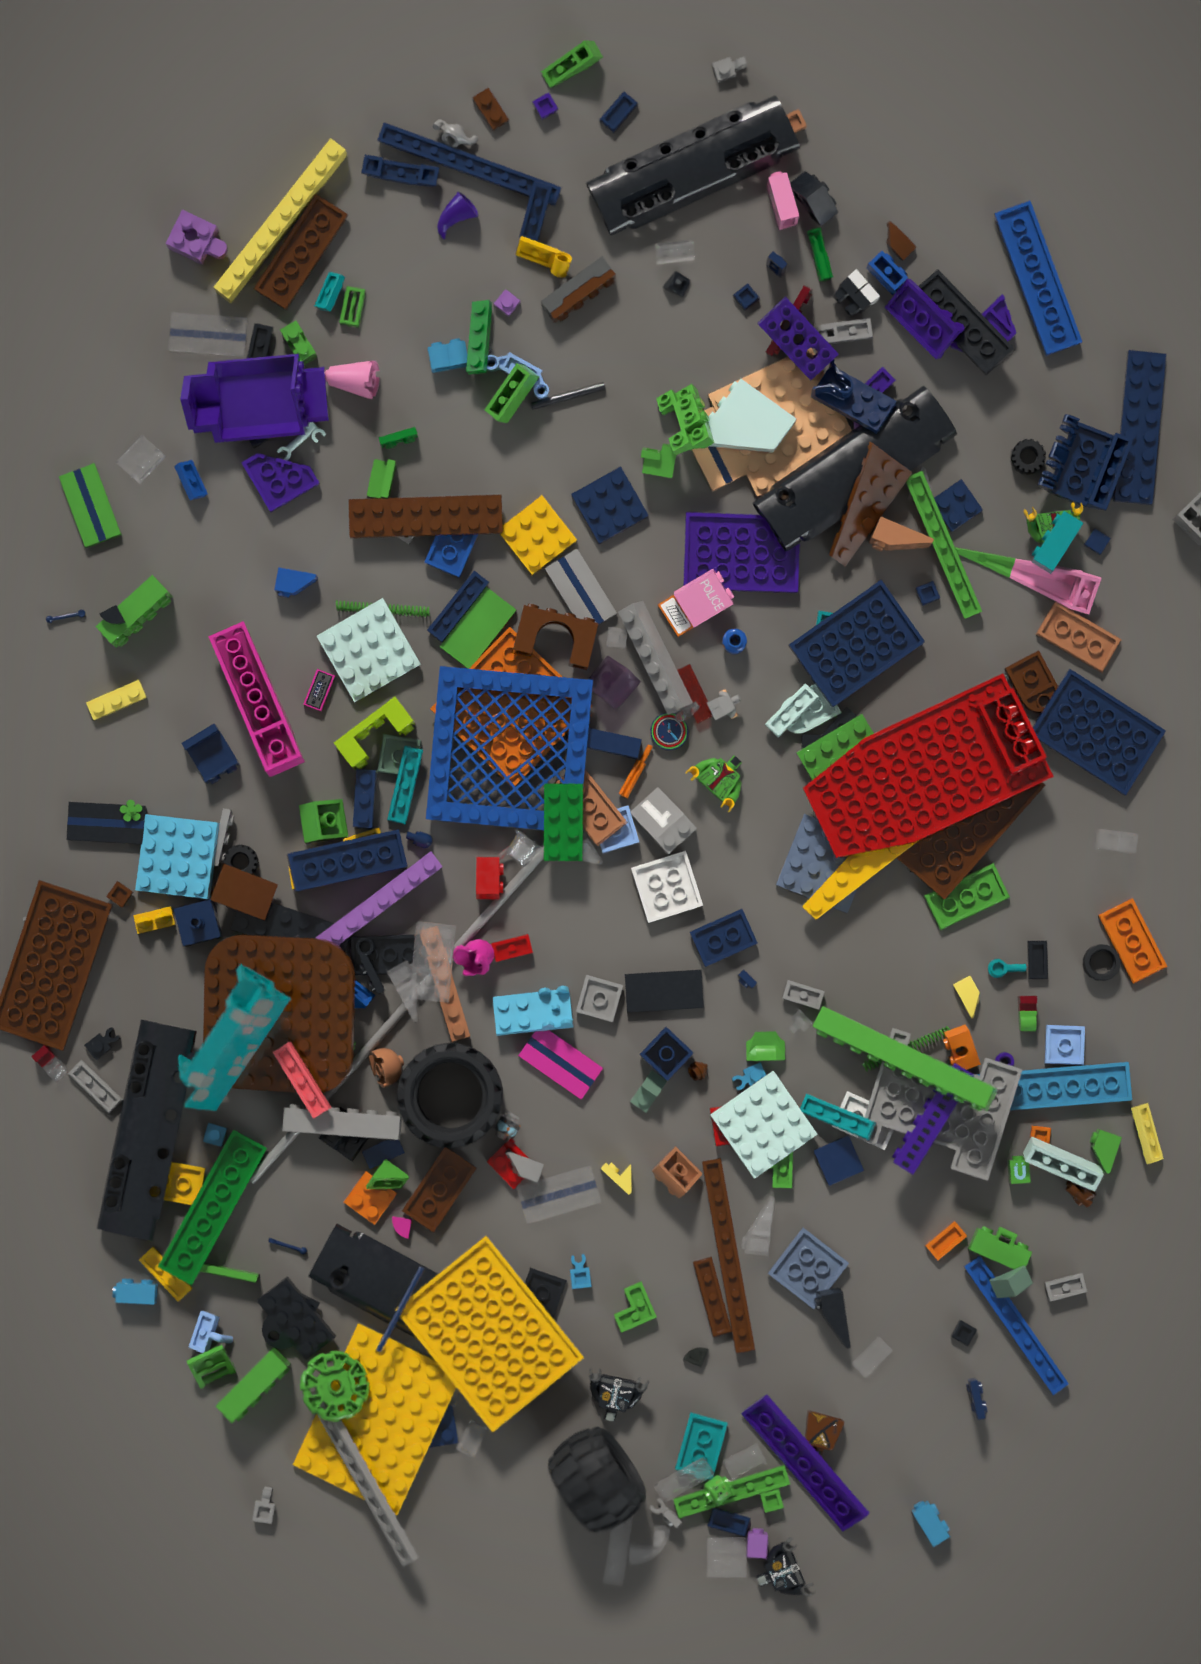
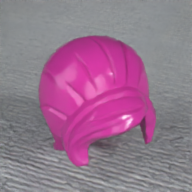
M476 939L468 942L465 946L457 945L453 951V959L456 964L464 967V976L485 975L494 959V949L487 941Z

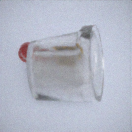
M516 828L515 832L517 834L498 857L502 860L507 854L525 867L542 847Z

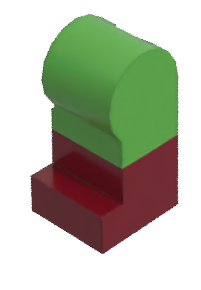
M1017 996L1019 1030L1036 1031L1037 996Z

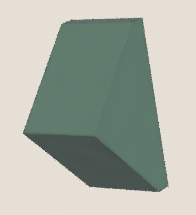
M1025 1265L989 1280L997 1298L1016 1297L1033 1284Z

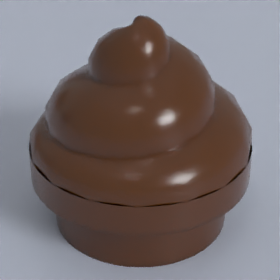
M696 1061L691 1063L690 1067H688L690 1077L694 1081L704 1079L708 1065Z

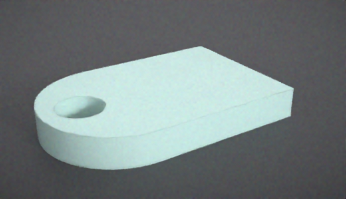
M815 684L810 686L819 697L787 731L794 734L810 731L841 714L838 705L832 708Z

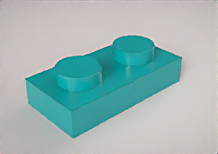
M333 272L328 273L314 307L331 312L345 280L343 275Z

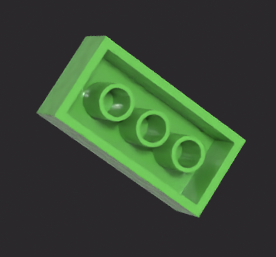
M151 575L118 605L126 623L120 625L111 624L103 619L95 627L116 648L118 646L122 647L129 641L128 637L132 633L136 634L143 628L142 624L146 620L151 621L157 615V610L169 605L170 599L173 596Z
M273 1348L216 1407L231 1423L235 1419L239 1422L248 1413L246 1408L249 1405L253 1408L261 1400L262 1396L260 1394L263 1391L267 1394L276 1384L274 1380L276 1378L280 1380L290 1370L288 1366L291 1363L276 1348Z

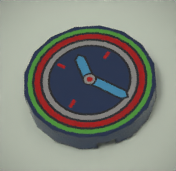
M662 713L652 722L650 729L651 738L660 749L676 750L687 740L688 725L679 714L673 713L668 715L667 713Z

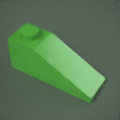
M584 40L541 72L549 87L553 88L588 69L602 59L603 56L595 41Z

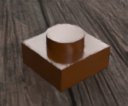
M117 881L106 897L123 908L134 892Z

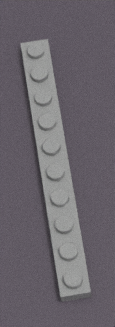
M316 1390L311 1392V1395L317 1394ZM323 1403L320 1404V1407L326 1409L328 1406ZM320 1418L402 1566L418 1559L419 1557L414 1547L408 1540L404 1529L400 1526L395 1513L391 1510L386 1497L382 1494L376 1479L369 1471L366 1462L360 1455L356 1444L351 1439L341 1419L339 1422H331Z

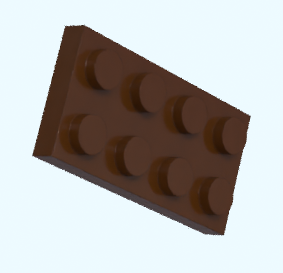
M444 1148L402 1211L434 1233L477 1167L449 1148Z

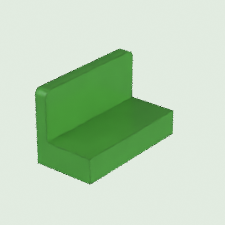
M389 459L388 462L374 460L367 491L368 497L390 498L397 465L396 461Z

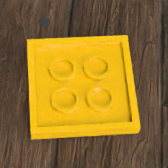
M542 495L503 525V534H500L532 576L577 541Z

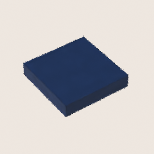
M849 1135L813 1150L828 1186L864 1171Z

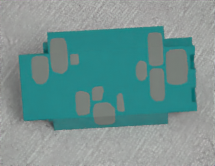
M241 963L236 969L238 984L226 1000L227 1009L193 1060L191 1061L182 1055L178 1056L182 1083L188 1087L193 1086L196 1088L184 1105L185 1108L217 1110L291 1000L290 997L275 989L274 982Z

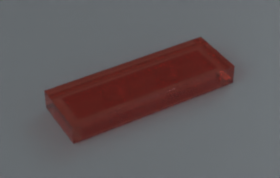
M689 664L678 669L677 671L693 702L689 708L696 723L699 724L713 717L707 704L708 700L691 665Z

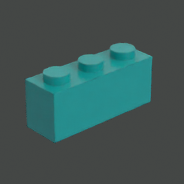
M1065 511L1061 515H1056L1052 522L1055 526L1051 531H1046L1042 537L1044 543L1041 548L1037 546L1031 555L1034 557L1032 563L1050 574L1054 571L1083 525V522Z

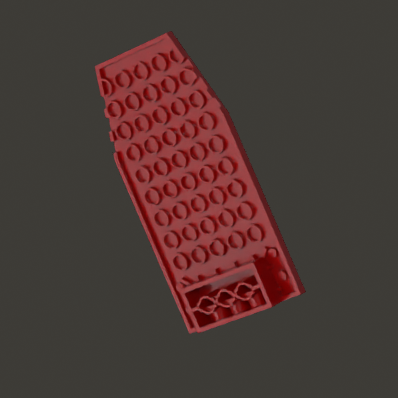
M1002 673L865 737L824 772L803 787V791L835 857L839 858L915 843L1054 776L1045 760L1047 756L1014 688H1010Z

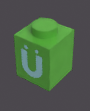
M1024 1155L1012 1156V1160H1007L1010 1184L1031 1183L1029 1163L1025 1162Z

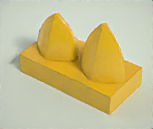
M171 906L133 915L137 934L176 925Z

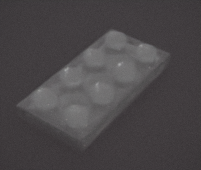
M417 922L409 999L449 1003L455 925Z

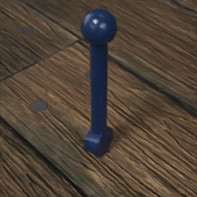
M79 610L77 613L54 617L47 616L46 622L52 623L54 620L76 616L83 618L86 613L84 610Z
M272 1238L268 1240L270 1243L299 1251L302 1255L307 1253L305 1247L299 1248Z

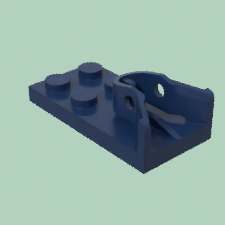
M834 359L830 362L829 368L818 385L814 386L811 392V398L876 434L897 402L838 369Z

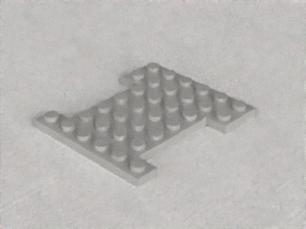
M892 1028L890 1038L908 1046L911 1034ZM988 1058L984 1059L980 1075H975L974 1078L998 1090L988 1111L982 1109L979 1112L971 1108V1104L966 1101L963 1104L958 1102L933 1142L956 1150L950 1169L988 1181L1022 1069ZM882 1062L864 1117L876 1122V1125L869 1140L859 1136L858 1139L876 1145L882 1126L904 1134L907 1131L912 1132L915 1127L912 1124L918 1114L922 1116L926 1110L922 1108L928 1098L932 1099L936 1094L933 1092L935 1086L929 1085V1087H926L918 1082V1078L914 1076L912 1079L907 1078L901 1074V1070L895 1068L893 1071L885 1067V1063Z

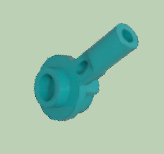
M994 959L988 964V973L994 978H1000L1007 972H1026V964H1007L1001 959Z

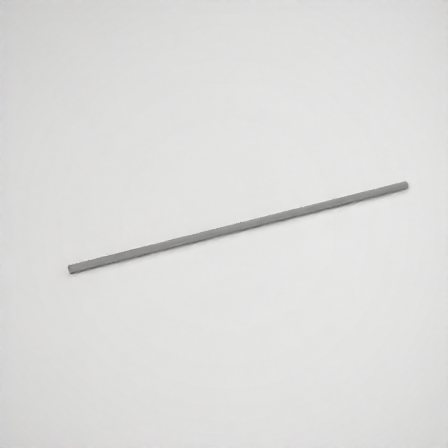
M544 844L503 889V893H500V899H494L446 953L449 964L454 960L453 951L457 945L465 946L543 860ZM431 971L353 1058L352 1067L346 1079L336 1088L323 1093L327 1101L432 985L434 981ZM288 1131L256 1167L250 1178L253 1184L258 1181L300 1132Z

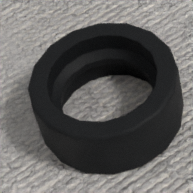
M1099 944L1092 946L1086 951L1082 965L1090 978L1105 981L1113 978L1118 973L1121 960L1118 952L1113 947ZM1099 951H1105L1113 960L1111 970L1104 974L1096 973L1090 965L1092 956Z

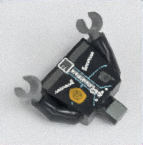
M592 1369L589 1371L590 1391L593 1399L599 1403V1407L606 1408L604 1419L608 1421H616L617 1411L626 1412L627 1409H632L641 1400L649 1384L648 1380L646 1384L640 1383V1377L636 1382L630 1379L601 1374V1369H599L597 1374L592 1373Z
M789 1537L785 1542L772 1547L764 1562L767 1572L756 1577L761 1587L772 1583L774 1590L782 1594L809 1597L815 1594V1592H810L808 1587L813 1586V1583H805L792 1552L797 1545L791 1546L789 1542L793 1538Z

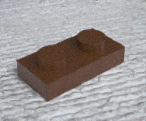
M489 88L472 97L493 131L509 121V118Z

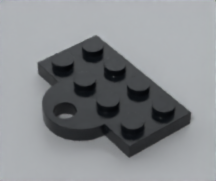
M288 1276L257 1299V1302L268 1314L262 1325L263 1337L274 1348L287 1349L294 1346L301 1356L307 1360L336 1337L335 1333ZM270 1331L278 1332L279 1338L272 1339L269 1334Z

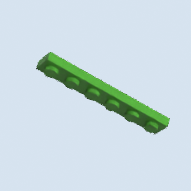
M785 1465L729 1481L733 1487L731 1490L732 1495L720 1505H716L713 1502L709 1503L703 1495L704 1489L673 1498L678 1517L682 1518L790 1485Z

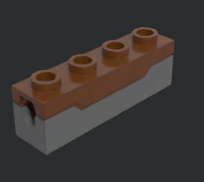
M601 256L541 301V305L554 323L558 320L562 322L573 309L575 311L580 309L584 305L583 302L588 298L591 300L595 298L603 287L608 288L614 284L616 274L603 256Z

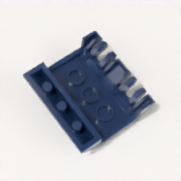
M1065 414L1062 420L1064 424L1060 425V430L1068 434L1067 439L1061 435L1056 436L1055 440L1057 442H1054L1048 457L1051 460L1046 462L1049 467L1054 469V473L1043 471L1042 476L1045 478L1040 477L1038 486L1050 494L1079 505L1082 503L1084 507L1106 511L1134 439L1118 433L1111 435L1080 423V419Z

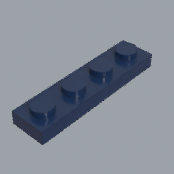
M473 571L427 631L443 642L488 586L489 582L476 571Z

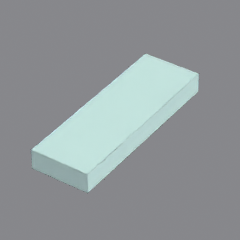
M804 684L765 725L779 738L819 696L809 686Z

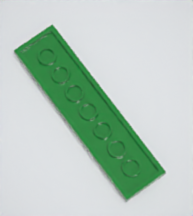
M235 1130L232 1131L161 1259L158 1268L190 1285L193 1284L267 1149L266 1147Z

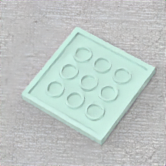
M383 598L317 635L319 642L354 702L421 665Z
M774 1071L710 1114L754 1179L817 1135Z

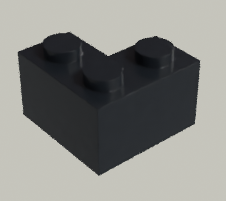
M804 171L790 182L795 199L805 206L811 219L820 226L838 213L835 206L837 203L829 195L828 186L825 182H820L814 174L810 175Z

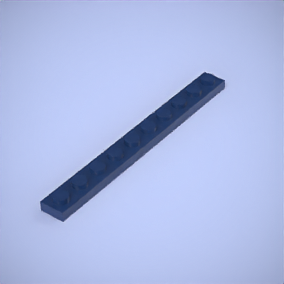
M385 122L377 139L382 144L530 197L534 181L553 186L548 203L552 206H556L562 187Z

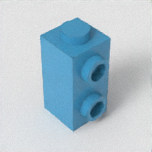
M123 1278L122 1282L116 1283V1286L113 1287V1298H116L115 1303L154 1305L157 1303L158 1284L148 1279H142L141 1283H136L134 1279Z
M920 1501L913 1506L914 1509L911 1511L933 1547L950 1537L947 1533L950 1529L945 1520H939L937 1515L940 1512L934 1503L930 1505L928 1501Z

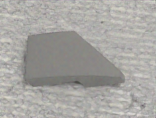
M511 1152L506 1153L513 1166V1173L538 1183L544 1164Z

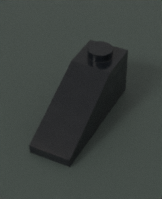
M838 1287L816 1291V1298H814L816 1310L823 1316L839 1341L847 1349L851 1348L843 1291Z

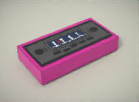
M317 669L303 705L322 712L335 675Z

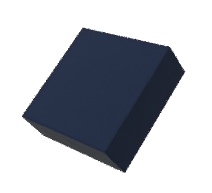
M748 283L733 294V297L744 310L760 299Z
M1094 529L1084 546L1101 555L1111 538Z
M934 581L915 588L922 606L940 599Z

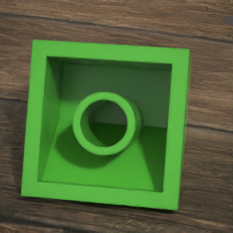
M342 799L314 801L299 805L305 843L348 837Z

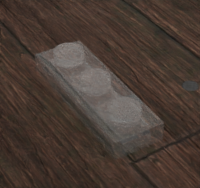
M703 1457L657 1482L654 1488L665 1503L714 1476V1472Z

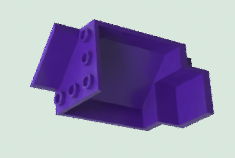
M299 354L208 362L207 374L184 376L180 401L188 430H193L194 433L212 432L215 443L305 435L309 422L329 421L325 367L304 369V362L300 361Z

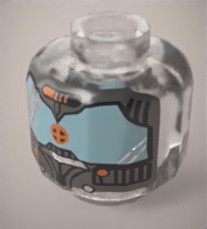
M506 1111V1113L501 1112L493 1125L494 1130L497 1131L496 1136L503 1140L515 1138L521 1127L520 1117L509 1111Z

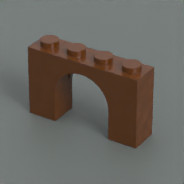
M535 604L524 605L513 653L531 657L537 633L547 625L557 624L566 628L573 639V648L568 666L587 670L598 623L588 617H584V619L576 618V615L572 613H565L563 615L557 613L558 611L555 609L547 608L543 610L539 609V606Z

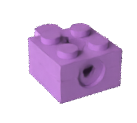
M184 210L181 211L166 241L168 249L202 265L207 255L216 259H222L228 252L226 243L216 238L219 232L216 225Z

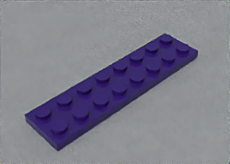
M767 1394L741 1413L842 1531L847 1530L868 1516L869 1511Z

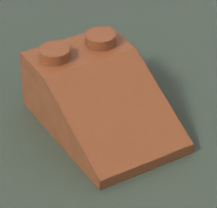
M880 517L869 543L872 544V548L878 551L883 549L886 551L929 548L934 539Z

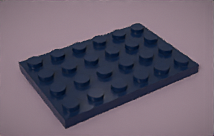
M880 580L788 646L833 708L925 643V641L886 585Z
M1071 669L1067 671L1033 725V729L1040 742L1123 795L1128 793L1166 730Z

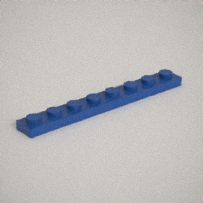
M979 1255L966 1264L964 1268L1052 1395L1069 1385L1010 1298L996 1297L989 1282L995 1276Z

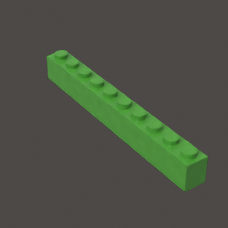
M822 1006L812 1026L817 1030L816 1034L823 1038H827V1036L834 1038L833 1042L840 1046L844 1044L851 1046V1051L857 1054L863 1052L868 1055V1059L876 1063L880 1060L885 1063V1067L893 1071L897 1068L907 1078L912 1079L914 1076L919 1079L918 1082L926 1087L933 1085L937 1087L936 1091L943 1095L947 1093L954 1095V1100L962 1104L966 1101L971 1104V1108L979 1112L982 1109L988 1111L998 1091L995 1087L824 1006Z

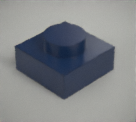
M744 969L738 974L740 977L738 981L745 988L749 986L752 989L757 984Z

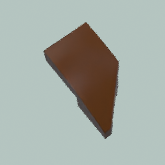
M889 221L887 223L888 239H886V244H889V247L901 260H905L916 248V245L895 224Z

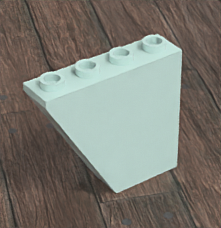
M740 379L738 383L734 381L729 388L731 393L727 398L723 397L717 405L719 407L717 412H712L709 415L710 421H708L715 442L710 446L773 453L795 424L796 418L744 380Z

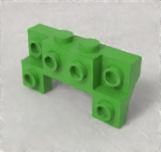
M693 384L688 385L677 393L671 389L656 398L659 410L663 415L672 411L676 412L681 431L668 438L672 451L676 456L691 449H705L715 443L708 421H710L709 416L704 411L705 404Z

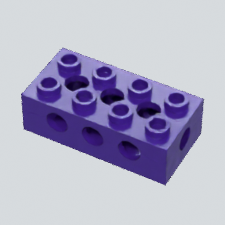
M786 297L758 322V325L810 380L839 355ZM783 320L790 321V326L787 329L780 328V323ZM796 334L803 335V340L800 343L793 342ZM809 348H815L816 350L813 357L806 356Z

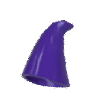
M457 192L439 217L437 229L438 234L443 239L446 238V231L449 227L459 221L479 217L476 207L461 192Z

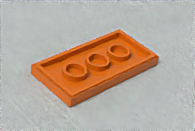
M1133 898L1098 915L1114 949L1119 954L1121 963L1132 984L1168 967Z

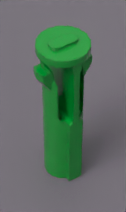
M815 228L807 231V235L812 246L819 282L832 279L833 274L821 234L822 228Z

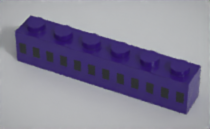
M954 1063V1065L951 1066L972 1077L975 1076L969 1071L962 1068L961 1066L957 1065L956 1063ZM937 1087L933 1089V1092L936 1093L932 1099L928 1098L922 1107L926 1109L923 1115L918 1114L912 1123L915 1125L913 1131H907L902 1139L905 1144L901 1149L897 1148L892 1156L895 1159L893 1161L894 1164L912 1175L958 1101L953 1099L954 1095L949 1093L943 1095L937 1092Z

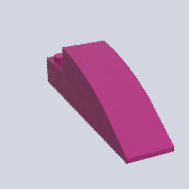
M244 621L208 636L268 776L272 777L304 763L305 760L294 737L292 727Z

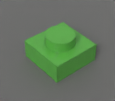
M779 1488L760 1493L765 1513L784 1508Z

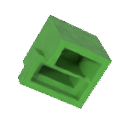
M663 443L662 450L643 447L641 457L644 458L642 473L672 478L676 455L673 453L671 445Z

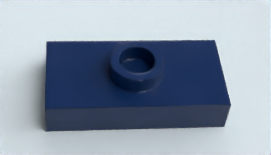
M773 251L768 256L766 266L777 276L781 277L786 271L787 263Z

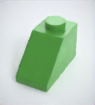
M1097 1129L1090 1138L1091 1148L1102 1171L1110 1174L1122 1137Z

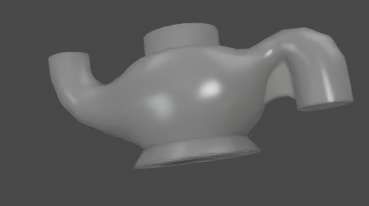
M437 120L433 124L434 130H443L442 140L450 147L456 148L459 144L472 145L478 140L474 135L468 138L464 133L463 127L459 124L448 125L443 120Z

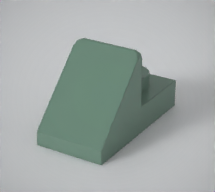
M651 1070L630 1102L646 1113L667 1081Z

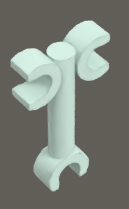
M309 422L305 435H299L286 447H280L277 452L280 453L282 450H286L287 456L284 460H288L291 457V452L310 435L313 441L317 443L318 440L315 434L321 432L325 436L326 433L324 430L318 429L313 422Z

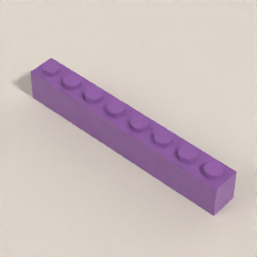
M429 852L316 938L329 940L339 946L443 866L434 854Z

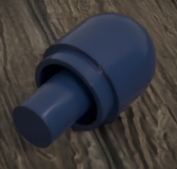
M408 831L405 838L412 840L415 846L421 848H428L433 842L431 835L421 831H417L416 834Z

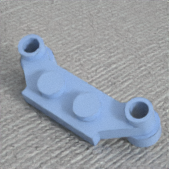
M510 352L508 355L501 357L488 355V371L501 370L509 375L516 363L526 365L539 376L532 387L535 396L539 399H544L548 396L549 387L542 379L541 369ZM493 362L495 365L490 367L488 364ZM539 390H544L545 393H544V394H539L538 391H539Z

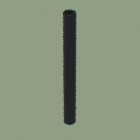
M602 382L531 402L532 410L606 390L605 384Z

